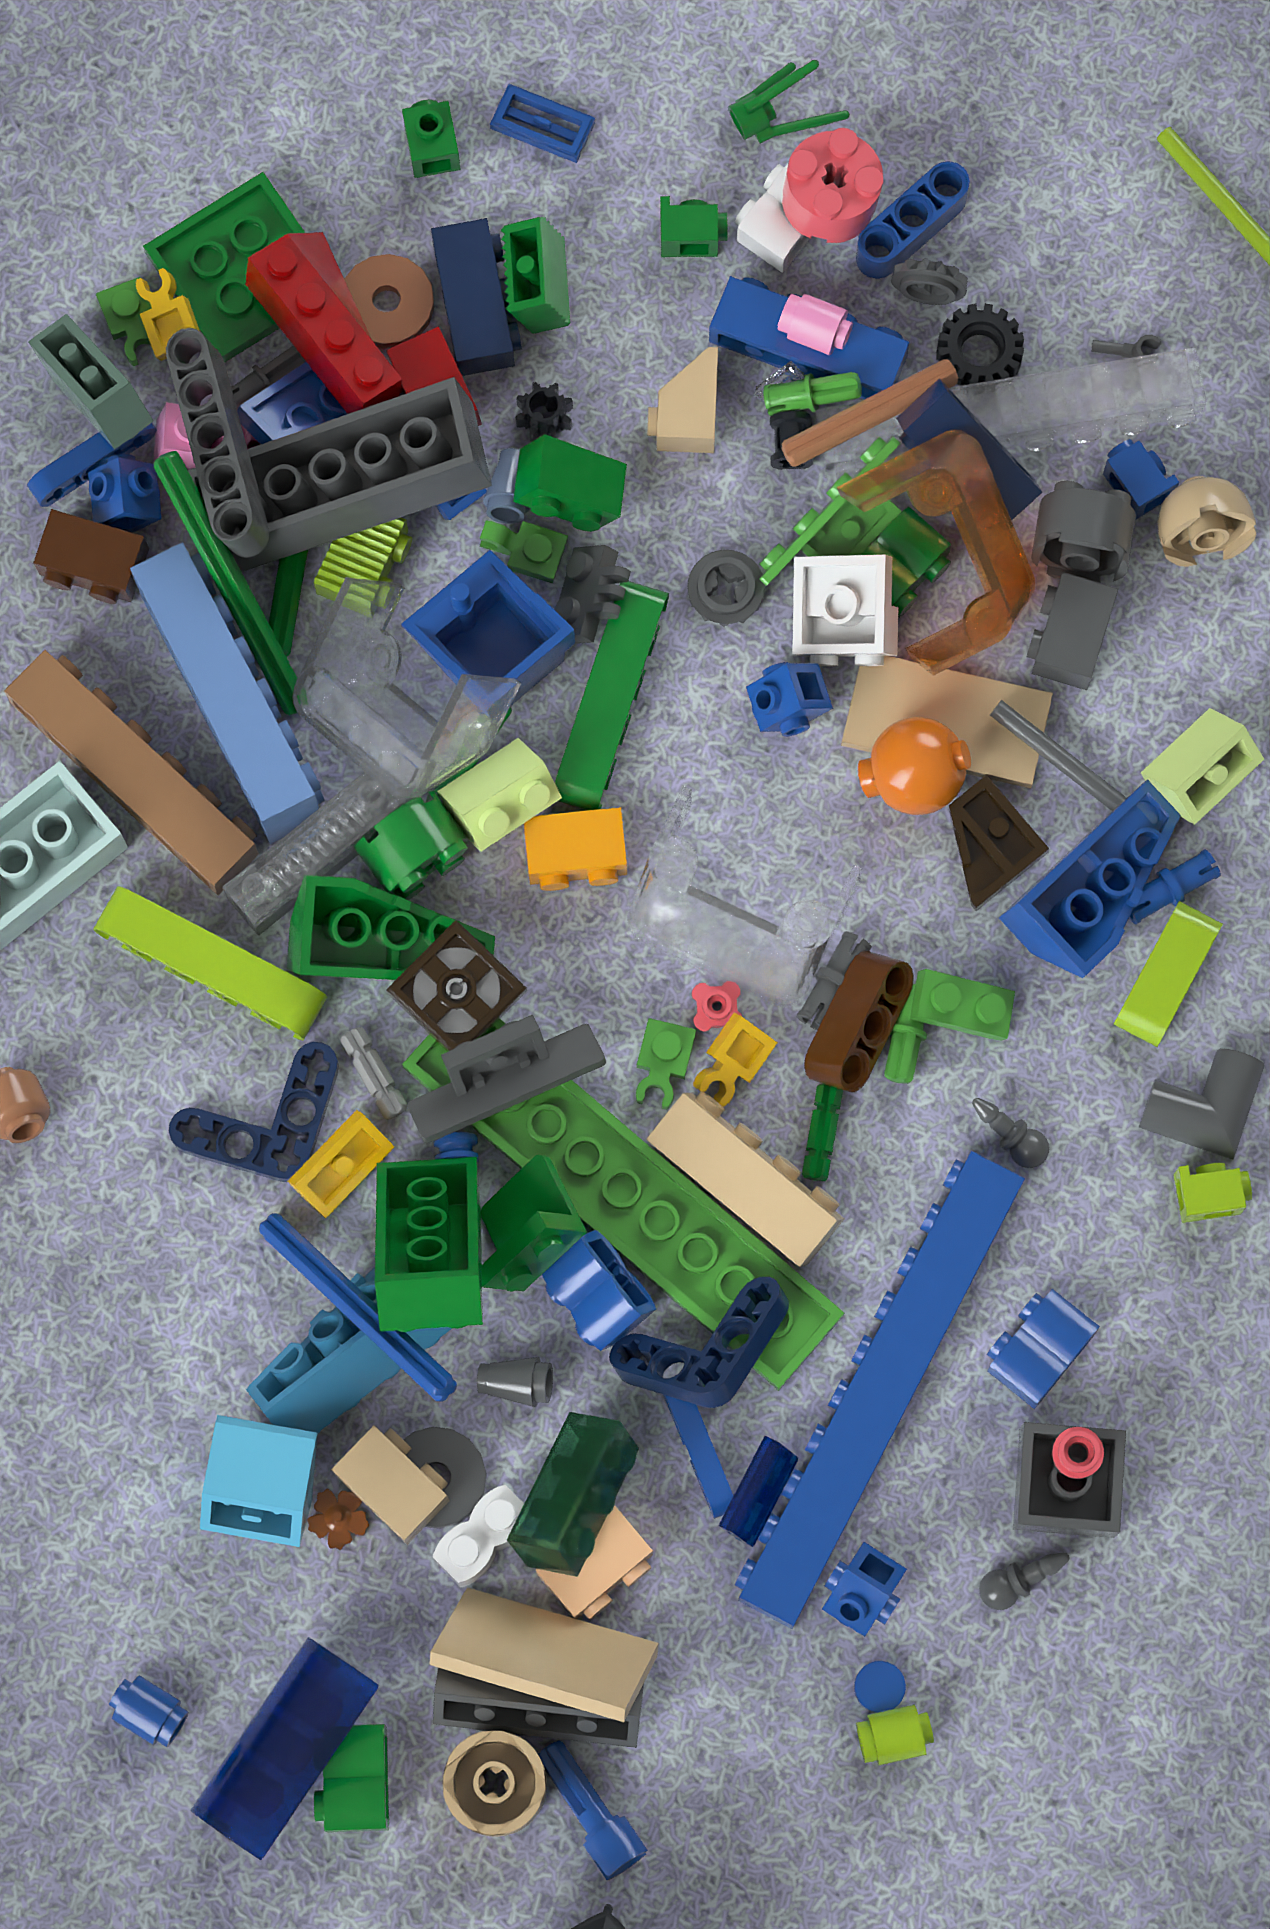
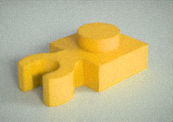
M164 268L158 270L162 279V286L156 292L150 291V287L144 279L139 278L136 280L138 294L148 301L152 309L140 313V317L154 355L160 361L167 359L166 346L174 333L185 328H193L200 331L189 300L183 295L175 299L173 298L176 292V281L173 275Z
M734 1012L706 1052L716 1062L712 1067L703 1069L697 1074L693 1087L705 1092L712 1082L719 1081V1090L713 1099L722 1107L726 1106L734 1096V1082L738 1076L750 1083L778 1042Z

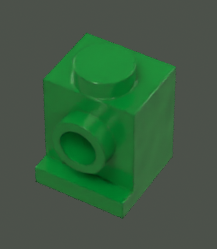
M660 196L661 257H718V241L728 240L727 212H718V204H708L703 200L697 199L686 200L679 205H670V196Z

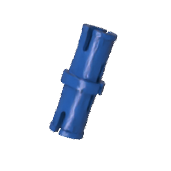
M1204 849L1200 854L1172 870L1164 868L1158 871L1156 879L1145 884L1142 890L1144 891L1138 905L1131 912L1130 919L1136 925L1142 919L1170 903L1177 906L1179 901H1185L1184 895L1213 879L1219 878L1221 876L1218 866H1211L1216 861L1208 850Z

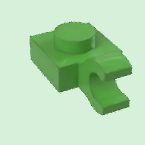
M486 520L480 536V547L509 555L510 558L507 566L513 572L553 584L568 541V535L522 521L517 534L504 525Z

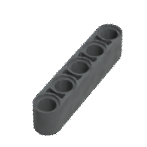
M193 328L181 329L168 340L166 358L210 525L214 534L236 555L245 558L253 557L262 552L269 540V527L225 363L220 352L200 331ZM201 352L200 356L195 361L189 363L190 359L195 354ZM212 394L211 399L200 406L201 401L206 396ZM224 436L222 442L211 449L215 440ZM235 479L232 487L222 492L226 483ZM243 522H247L243 531L234 535L235 529Z

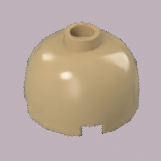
M1195 476L1185 480L1165 498L1157 520L1158 535L1165 557L1177 566L1188 567L1197 565L1193 558L1194 555L1223 551V560L1232 559L1244 552L1256 537L1255 517L1244 492L1228 480Z

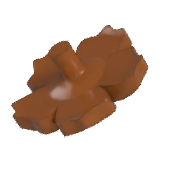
M329 1489L317 1493L314 1509L322 1514H316L307 1519L309 1524L308 1530L315 1533L320 1539L328 1534L329 1548H336L338 1550H342L346 1544L352 1542V1536L349 1531L355 1535L363 1536L369 1527V1523L366 1520V1513L364 1511H356L362 1501L352 1491H340L337 1501L335 1495Z

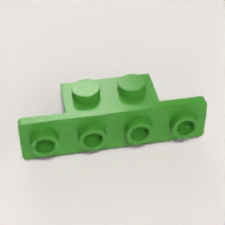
M892 435L885 442L879 436L862 453L859 458L865 465L853 477L845 472L826 492L832 500L820 513L811 508L792 528L798 536L785 549L778 543L759 563L765 569L759 577L761 582L767 586L800 550L808 557L861 555L902 512L897 505L868 479L900 445V441Z

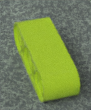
M1179 901L1120 1010L1114 1025L1158 1047L1223 923Z

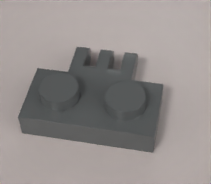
M606 545L574 547L571 558L566 566L565 580L559 601L554 610L574 629L575 644L594 642L600 620L616 619L620 614L621 607L610 603V601L624 599L626 589L615 585V583L628 582L631 571L621 566H615L619 552Z

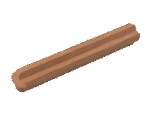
M943 359L784 440L782 451L786 460L791 466L796 467L902 413L939 378L948 388L955 386L958 382L956 369L948 359Z

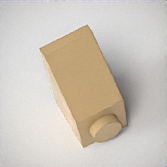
M708 347L658 391V407H648L647 436H657V451L714 453L718 347Z

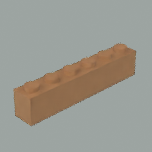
M44 650L4 690L9 702L219 896L259 855L257 847L253 842L257 837L255 832L238 816H235L230 821L220 812L218 808L222 805L221 801L205 785L200 784L197 788H194L183 777L187 770L174 756L167 751L160 756L148 745L152 738L137 722L131 719L125 724L113 712L117 709L116 704L101 689L96 687L92 692L89 691L79 681L83 676L82 673L70 660L63 655L56 660Z

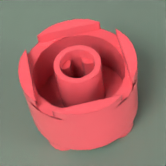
M848 128L824 131L808 137L796 147L787 167L783 185L782 206L788 221L800 234L809 238L814 236L827 239L826 243H841L855 238L870 223L875 213L883 185L881 162L872 147Z

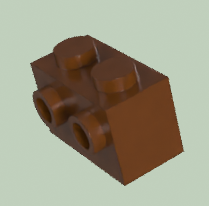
M51 509L33 564L38 573L44 576L43 582L52 587L69 591L72 585L90 590L89 596L105 603L116 604L118 599L132 603L137 585L130 568L146 560L149 547L144 536Z

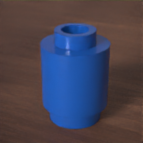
M140 1675L132 1683L124 1679L109 1703V1706L115 1709L112 1720L152 1745L159 1742L165 1747H168L176 1738L189 1714L187 1710L180 1707L181 1701Z

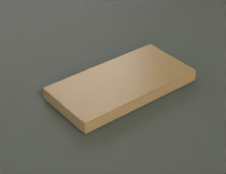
M884 656L883 666H859L841 746L872 752L876 739L893 723L911 717L930 718L951 729L959 741L964 740L971 756V767L966 769V774L982 778L987 775L991 780L1032 788L1039 754L992 718L990 713L1003 700L1044 733L1053 693Z
M467 1587L430 1651L429 1665L624 1722L657 1658L659 1643Z

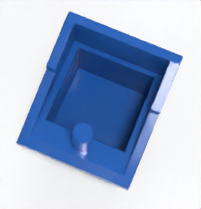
M491 550L486 552L401 624L490 722L496 719L503 707L513 705L564 662L565 652L575 644L574 629L538 593L535 594Z

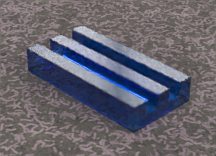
M764 1436L718 1526L726 1530L728 1534L734 1536L738 1541L753 1547L798 1462V1457L780 1442Z

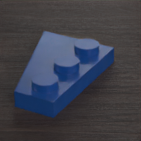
M307 362L241 404L237 409L241 425L260 445L347 415L346 411Z

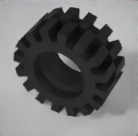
M976 303L970 304L965 313L959 308L953 312L952 320L946 319L942 332L939 334L936 360L948 359L952 363L958 375L957 385L960 386V392L966 395L969 390L976 391V396H984L985 391L991 390L992 395L1000 392L1001 386L1005 385L1008 387L1013 382L1014 375L1018 374L1024 353L1023 332L1018 333L1019 324L1015 318L1010 322L1007 320L1008 312L1001 308L998 314L992 312V304L985 303L984 310H977ZM984 335L996 343L999 355L989 365L976 366L964 358L961 350L963 343L972 336Z

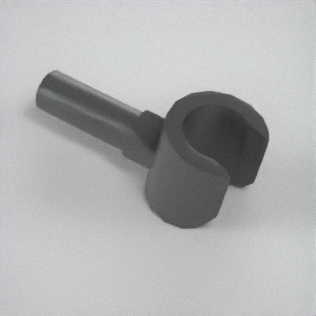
M1144 335L1135 344L1093 340L1091 352L1120 355L1130 358L1132 363L1139 368H1150L1159 359L1145 356L1141 351V347L1146 346L1158 349L1161 345V340L1154 335Z

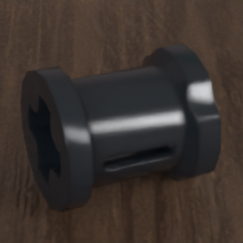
M802 411L778 412L770 416V426L774 429L775 453L770 458L771 466L778 470L806 469L811 467L814 462L813 458L793 467L786 460L782 451L784 440L812 426L811 415Z

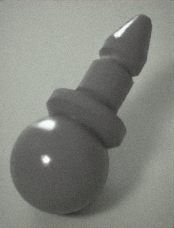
M980 1098L973 1099L972 1105L980 1119L985 1123H989L990 1128L1003 1137L999 1145L1005 1150L1010 1149L1011 1157L1016 1164L1024 1168H1035L1044 1163L1049 1154V1143L1040 1131L1027 1129V1123L1023 1119L1014 1123L1005 1113L999 1112L997 1106Z
M1064 1552L1049 1554L1042 1557L1040 1561L1036 1560L1023 1566L1021 1570L1016 1563L1010 1564L1007 1571L1002 1569L992 1570L980 1582V1597L985 1605L991 1609H1008L1015 1604L1019 1595L1023 1597L1030 1595L1028 1585L1044 1580L1047 1575L1052 1576L1056 1574L1069 1561L1070 1557Z

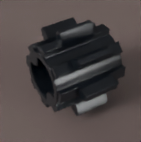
M533 382V391L530 394L525 393L524 396H517V406L522 410V413L515 417L517 428L525 427V430L530 428V442L544 434L556 438V432L559 429L561 431L564 429L571 430L572 419L566 413L573 409L572 398H564V395L559 396L558 383L549 385V388H541L540 384ZM540 406H545L548 412L556 411L555 414L548 418H543L540 412L532 413Z

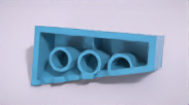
M374 1267L365 1277L357 1273L350 1281L377 1305ZM337 1307L331 1312L322 1309L310 1322L311 1327L304 1341L301 1344L290 1343L246 1388V1391L272 1425L319 1434L322 1429L344 1412L354 1408L372 1390L385 1380L394 1377L400 1371L401 1367ZM452 1328L415 1329L406 1333L425 1350L435 1345Z

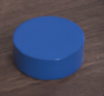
M874 1661L865 1665L857 1674L854 1682V1692L858 1702L863 1708L873 1713L895 1709L905 1695L906 1684L903 1674L895 1665L886 1661Z

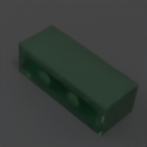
M569 1412L507 1538L509 1544L527 1567L578 1577L586 1559L593 1552L595 1540L607 1515L614 1508L616 1496L625 1477L636 1461L639 1447L621 1421Z

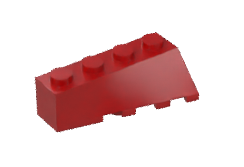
M323 232L289 233L248 257L245 285L347 414L400 396L402 378L371 340Z

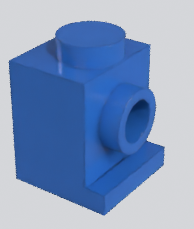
M1132 439L1125 440L1114 447L1107 455L1109 459L1106 461L1103 475L1113 490H1121L1131 496V506L1136 513V519L1161 505L1165 498L1179 485L1175 475L1167 479L1164 477L1166 469L1163 462L1153 450L1147 452L1140 440L1135 443Z

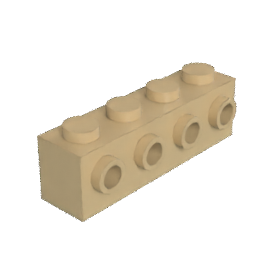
M703 1091L698 1096L694 1093H682L646 1140L799 1267L808 1265L845 1219L836 1212L840 1204L820 1187L816 1186L811 1191L797 1180L801 1172L787 1159L778 1154L773 1160L759 1148L763 1142L762 1139L747 1126L739 1123L735 1128L720 1115L725 1109L711 1096Z

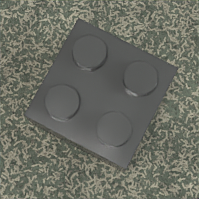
M1024 1422L1019 1429L1013 1530L1115 1538L1120 1533L1126 1430L1084 1427L1093 1431L1100 1438L1104 1448V1458L1101 1466L1094 1474L1086 1478L1074 1479L1062 1474L1057 1469L1052 1457V1448L1056 1438L1063 1431L1079 1426ZM1074 1444L1069 1447L1068 1455L1072 1461L1080 1463L1086 1460L1087 1451L1082 1445Z

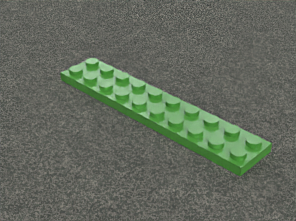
M499 1019L483 1036L500 1029L506 1023ZM429 1034L404 1061L402 1066L430 1092L451 1083L441 1054L447 1051ZM573 1080L470 1125L520 1169L536 1155L550 1157L581 1221L592 1231H599L623 1258L712 1334L741 1289L748 1282L762 1276L775 1279L789 1300V1309L754 1364L753 1369L778 1391L844 1316L845 1313ZM742 1334L733 1338L728 1348L730 1350L740 1348L747 1342L749 1334Z

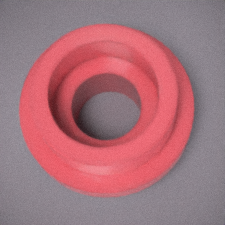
M1072 1427L1063 1431L1056 1438L1052 1448V1457L1055 1466L1062 1474L1070 1478L1082 1479L1091 1476L1099 1469L1104 1458V1448L1100 1438L1093 1431L1084 1427ZM1074 1444L1082 1445L1087 1451L1086 1460L1080 1463L1072 1461L1068 1455L1069 1447Z

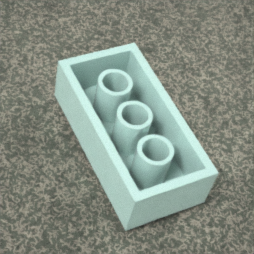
M58 761L0 808V951L128 849L121 832L61 761Z

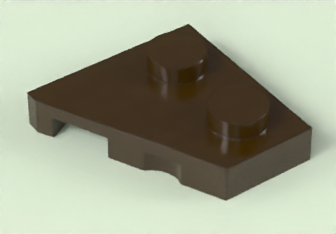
M987 775L949 804L950 818L971 906L975 911L979 910L1049 853V847Z

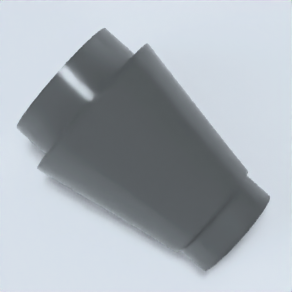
M539 1357L492 1362L490 1364L481 1363L479 1365L477 1391L480 1394H488L489 1396L536 1407L538 1403H549L551 1399L553 1367L551 1363L541 1362Z

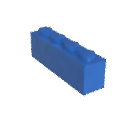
M732 276L729 277L709 326L710 343L802 377L809 373H812L814 378L848 372L857 373L862 387L861 397L859 398L867 399L898 382L908 356L910 342L904 340L897 331L881 326L876 329L858 323V320L848 313L846 320L853 323L849 339L843 350L835 347L833 353L829 356L787 339V333L778 330L782 311L791 294L783 296L770 291L767 285L754 278L745 277L740 280Z

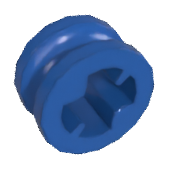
M453 1132L433 1141L434 1147L439 1149V1154H436L434 1159L477 1157V1163L479 1162L478 1153L473 1151V1147L478 1144V1138L473 1133Z

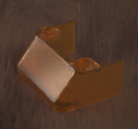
M961 430L946 431L837 487L841 497L863 512L905 491L912 505L924 515L940 516L949 511L952 512L985 594L974 599L967 606L963 619L905 648L912 660L934 676L1000 642L1007 636L1034 593L1035 577L982 447L974 437Z

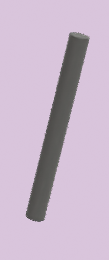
M1003 700L990 713L992 718L1111 811L1126 799L1123 794Z

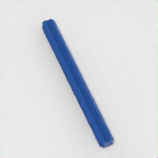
M272 1213L268 1216L267 1220L260 1223L259 1232L264 1236V1239L435 1401L443 1402L448 1398L449 1394L455 1392L457 1383L452 1378V1375L406 1332L397 1330L380 1331L377 1305L280 1214Z

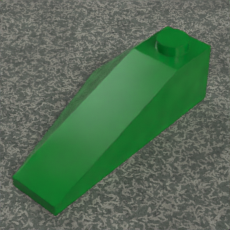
M304 875L290 919L287 969L299 975L396 980L455 919L356 878ZM458 921L494 956V935Z

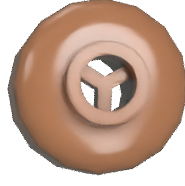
M12 1067L0 1068V1139L9 1140L11 1143L29 1141L38 1136L45 1127V1123L51 1113L48 1099L38 1078L31 1071L13 1069Z

